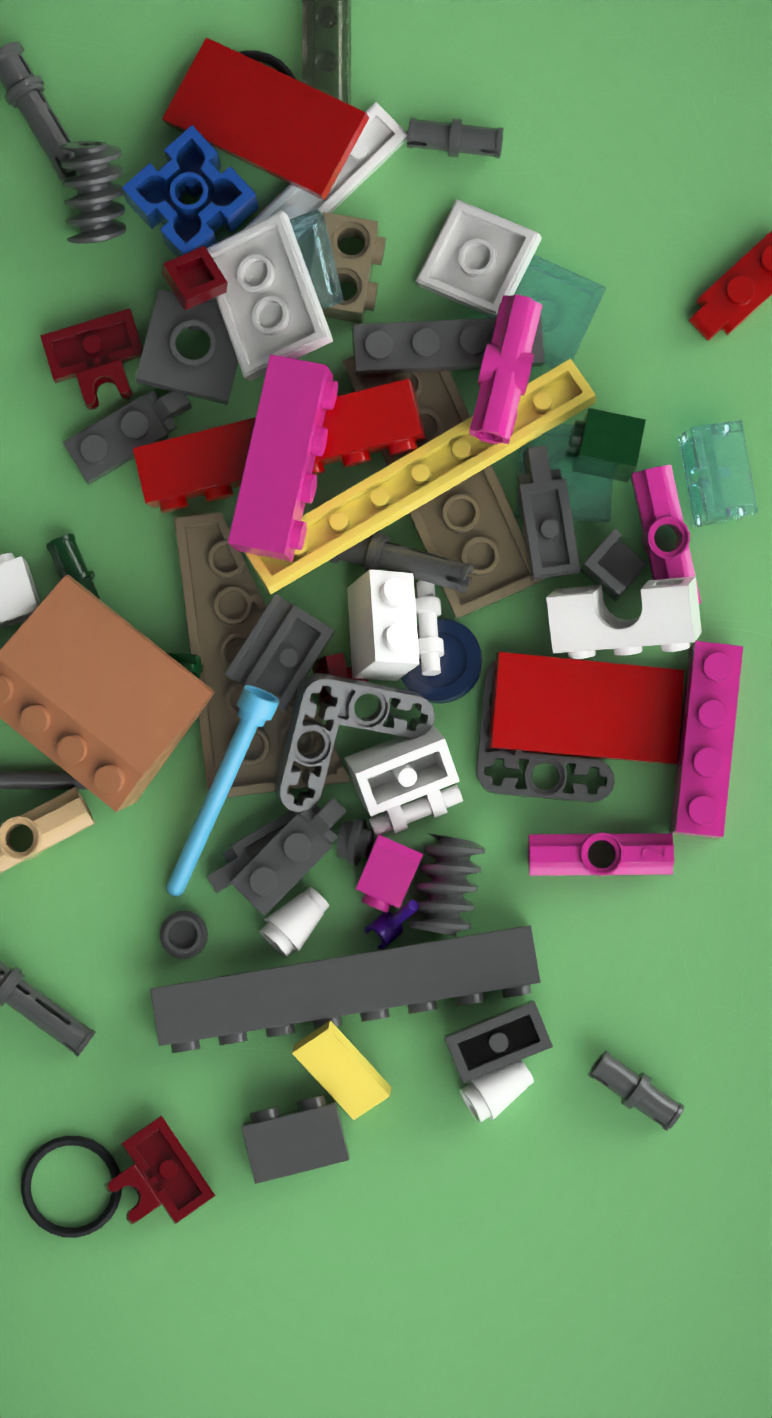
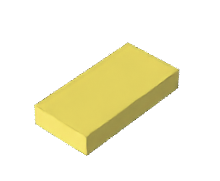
M331 1020L294 1044L292 1054L353 1120L390 1097L392 1087Z

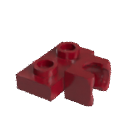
M130 308L40 335L54 382L59 383L77 377L84 402L89 410L98 408L97 391L104 383L116 385L121 397L125 400L133 396L123 363L141 358L143 347Z
M162 1116L121 1143L134 1165H131L104 1184L109 1192H117L125 1186H130L137 1191L138 1202L126 1214V1219L131 1225L160 1205L163 1206L173 1223L176 1224L216 1196Z

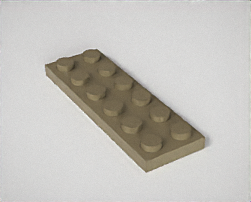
M354 356L342 360V365L354 392L410 379L414 385L427 439L416 442L417 448L470 418L450 371L355 375ZM388 450L381 451L387 466L409 454L390 456ZM492 465L409 513L425 552L473 564V573L467 574L472 579L466 593H459L457 590L441 586L456 620L543 581V579L531 581L524 536Z

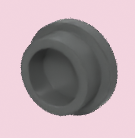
M356 818L354 822L345 820L341 825L337 841V857L347 859L349 865L357 866L362 857L368 858L373 844V830L367 829L365 819Z
M189 911L173 913L161 926V944L166 952L173 957L179 959L192 958L198 955L207 943L208 930L206 924L195 913Z

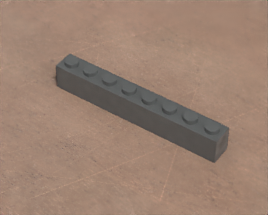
M531 925L154 987L150 991L159 1046L171 1044L172 1053L200 1049L199 1039L218 1037L219 1045L248 1041V1031L266 1029L267 1037H275L295 1033L294 1024L313 1021L315 1030L330 1020L335 1026L342 1025L341 1016L360 1013L361 1022L390 1017L388 1008L404 1005L408 1006L409 1014L436 1010V1000L455 997L456 1006L484 1002L483 992L502 989L503 998L531 994V984L541 982Z

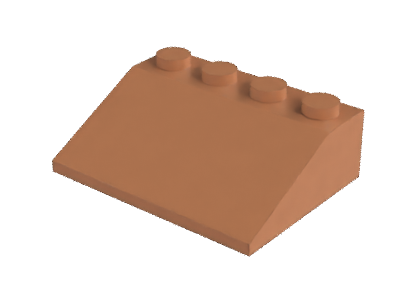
M65 575L0 649V718L115 812L138 801L215 693L214 690L70 575Z

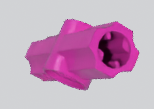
M518 294L511 296L503 295L499 305L491 344L487 343L478 379L480 390L469 435L478 438L480 441L496 445L501 443L509 444L510 437L513 434L520 396L525 395L534 358V354L531 351L543 305L530 297Z
M671 464L634 472L630 478L642 528V546L648 555L653 580L695 576L689 548L690 532L683 521ZM660 526L670 527L677 536L676 545L670 552L660 550L655 544L654 535ZM697 585L698 603L701 604V598Z
M672 833L528 834L529 876L673 875L674 844ZM595 841L605 842L612 849L613 859L606 868H597L588 859V849Z

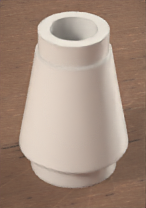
M308 887L303 893H300L264 919L266 925L259 932L277 952L287 958L293 951H300L324 915V912L330 906L315 889Z
M520 1060L468 1081V1085L459 1091L471 1114L478 1122H482L487 1118L494 1120L529 1085L533 1084L534 1080L526 1065Z

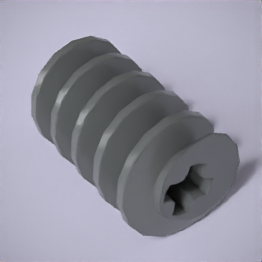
M99 141L68 142L60 145L61 149L72 151L75 156L61 162L62 168L76 171V176L63 181V186L77 190V195L64 200L65 206L78 209L79 214L66 219V224L80 228V233L67 238V241L76 244L99 243L124 234L126 232V225L114 219L124 214L125 206L112 201L123 195L122 186L110 182L121 177L123 174L122 168L108 163L121 156V149Z
M429 834L439 840V844L425 846L424 853L434 858L436 862L421 866L420 871L431 877L432 882L420 883L417 886L419 892L429 897L428 901L417 902L419 905L417 911L426 917L424 920L412 921L410 928L457 936L456 932L469 930L472 925L460 917V913L475 909V904L463 898V894L478 891V885L466 879L469 874L481 873L482 870L481 866L470 860V856L485 854V848L476 842Z

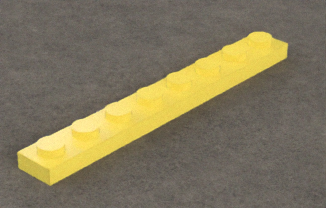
M570 358L527 384L525 395L520 396L517 418L509 444H491L469 435L472 416L303 515L302 521L307 523L306 538L302 550H295L292 562L245 553L246 557L271 595L595 404L596 394Z

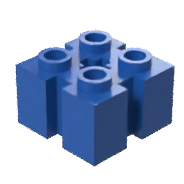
M193 125L164 149L167 163L160 170L157 171L149 163L122 187L127 203L151 229L155 228L160 222L164 225L160 228L164 243L177 257L202 246L208 248L216 244L214 233L222 225L232 233L259 209L256 193L231 166L222 174L218 171L221 168L218 152ZM187 193L191 197L201 194L199 195L198 202L188 205L184 204L182 197Z

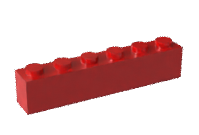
M410 379L337 396L334 408L332 410L326 409L322 426L328 430L326 448L322 457L316 456L312 474L325 473L324 465L342 461L343 467L362 465L371 461L370 454L388 450L390 456L406 454L417 449L416 442L427 440L414 385ZM256 417L133 448L145 504L153 508L160 507L161 513H168L187 508V500L205 496L206 501L210 502L233 496V488L241 486Z

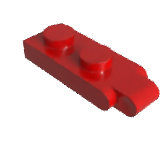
M772 231L696 300V303L701 308L688 321L707 341L714 337L721 329L728 336L772 296Z

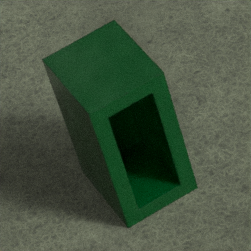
M588 408L583 421L575 420L574 427L570 432L566 456L574 458L572 471L628 482L637 467L646 419Z

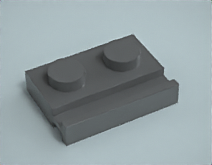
M275 593L227 669L225 676L243 687L251 685L268 691L279 699L280 702L277 708L285 712L297 693L301 682L311 671L335 630Z

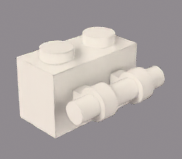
M369 569L347 588L352 678L397 681L420 664L419 659H421L422 675L435 676L441 673L440 657L444 655L443 639L438 637L437 617L441 615L440 598L435 597V584L422 580L416 582L417 598H415L413 573ZM417 619L419 625V639L417 634Z
M434 725L425 735L420 737L408 738L398 736L344 758L359 800L369 815L374 816L385 811V813L368 819L375 837L391 830L394 834L408 829L407 824L429 815L437 818L447 814V808L463 802L461 792L455 784L460 782L446 740ZM455 784V785H453V786H450V787H448V788H445V789H443V790H440V789H442V788H444V787H447V786H449V785Z

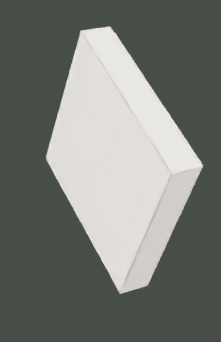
M456 199L415 282L420 288L491 318H497L503 295H514L542 238L536 231Z

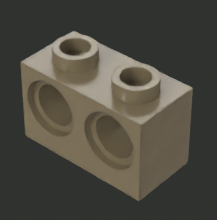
M322 212L311 281L325 317L363 323L365 310L374 311L378 283L370 282L373 264L382 265L386 237L378 236V221ZM348 237H356L364 244L363 250L356 255H346L340 251L338 246L343 239ZM340 282H347L353 285L357 292L350 300L339 301L332 297L330 291L334 285Z

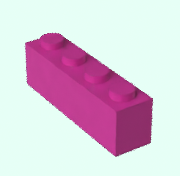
M270 354L228 543L236 551L292 562L295 550H302L307 532V523L302 521L305 503L313 502L317 488V475L312 474L316 456H323L327 443L328 430L322 427L326 409L332 410L334 408L338 392V382L333 381L334 376L325 364Z
M695 641L689 648L670 833L714 839L724 837L743 646Z

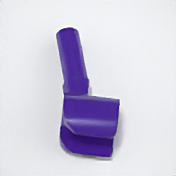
M410 900L396 913L383 912L368 924L364 931L367 934L373 930L379 935L382 943L377 947L382 950L402 934L403 922L419 909V905L415 900Z

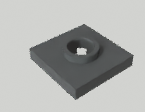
M158 289L135 378L136 383L228 405L238 360L218 304L206 301L188 310H184L174 293ZM183 329L199 330L206 335L208 334L211 345L205 356L197 360H191L183 357L177 351L176 338Z

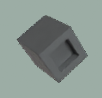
M616 529L601 543L580 570L594 584H602V591L614 601L622 595L648 565L619 540L622 534Z

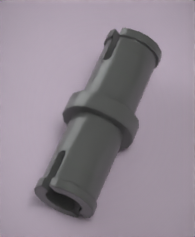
M411 117L408 127L407 148L448 151V156L458 157L459 153L492 156L500 159L504 128L462 124V119H452V123L419 120Z
M606 1050L598 1057L589 1071L588 1076L596 1079L622 1098L621 1103L628 1109L637 1108L661 1125L666 1131L673 1127L684 1110L683 1104L676 1102L650 1083L651 1077L644 1072L638 1075L611 1056Z

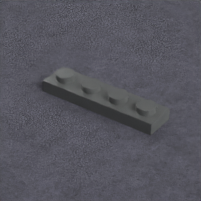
M541 316L531 351L534 354L532 367H542L545 362ZM496 318L353 324L352 339L355 375L481 369L487 343L491 344Z

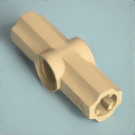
M77 787L66 791L21 816L9 818L0 826V873L25 860L37 857L42 851L95 824L92 813ZM26 825L33 832V843L26 851L18 852L11 844V834L18 826Z

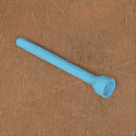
M245 685L237 701V706L240 708L237 715L240 721L168 880L166 888L171 896L177 897L184 893L258 726H264L266 720H272L280 701L266 690Z

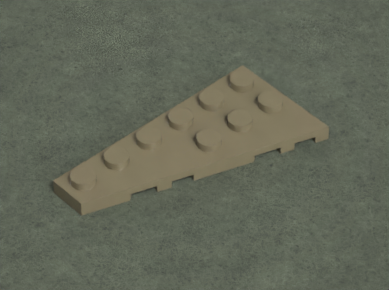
M221 512L174 518L191 654H197L201 658L203 673H201L199 679L215 691L212 698L199 714L208 790L240 721L237 715L240 709L237 706V701L244 687L226 677L225 673L267 608L241 552L236 551L228 543L230 529ZM297 693L285 712L277 708L272 720H266L262 727L258 726L226 798L275 792V780ZM317 710L315 718H311L308 715L304 716V719H312L323 725L321 718L318 716ZM308 731L302 734L297 742L299 753L304 755L315 753L322 743L320 733ZM333 747L324 786L351 782L335 747ZM294 761L292 765H296L301 770L298 784L289 785L287 790L309 788L302 780L304 768L307 766ZM315 766L307 768L313 771L315 769Z

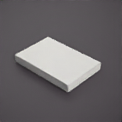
M283 211L206 248L228 282L227 292L217 296L216 300L244 378L252 381L265 375L270 354L298 359L333 342L290 220Z

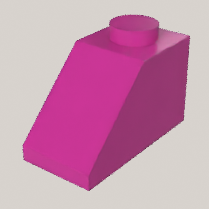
M378 835L356 887V890L364 893L361 902L385 913L388 912L391 905L400 908L423 854Z

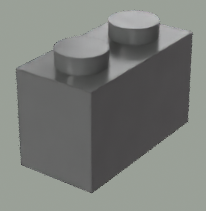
M533 1000L444 1035L463 1084L553 1047L536 1003Z
M318 1095L296 1101L298 1110L279 1114L278 1106L250 1113L251 1122L244 1123L241 1128L255 1184L350 1159L336 1101L326 1103L325 1096Z

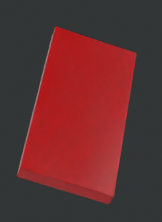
M206 37L162 120L167 125L181 132H185L193 125L212 147L325 200L367 124L369 116L366 112Z
M498 652L496 653L489 748L676 765L678 764L685 670Z

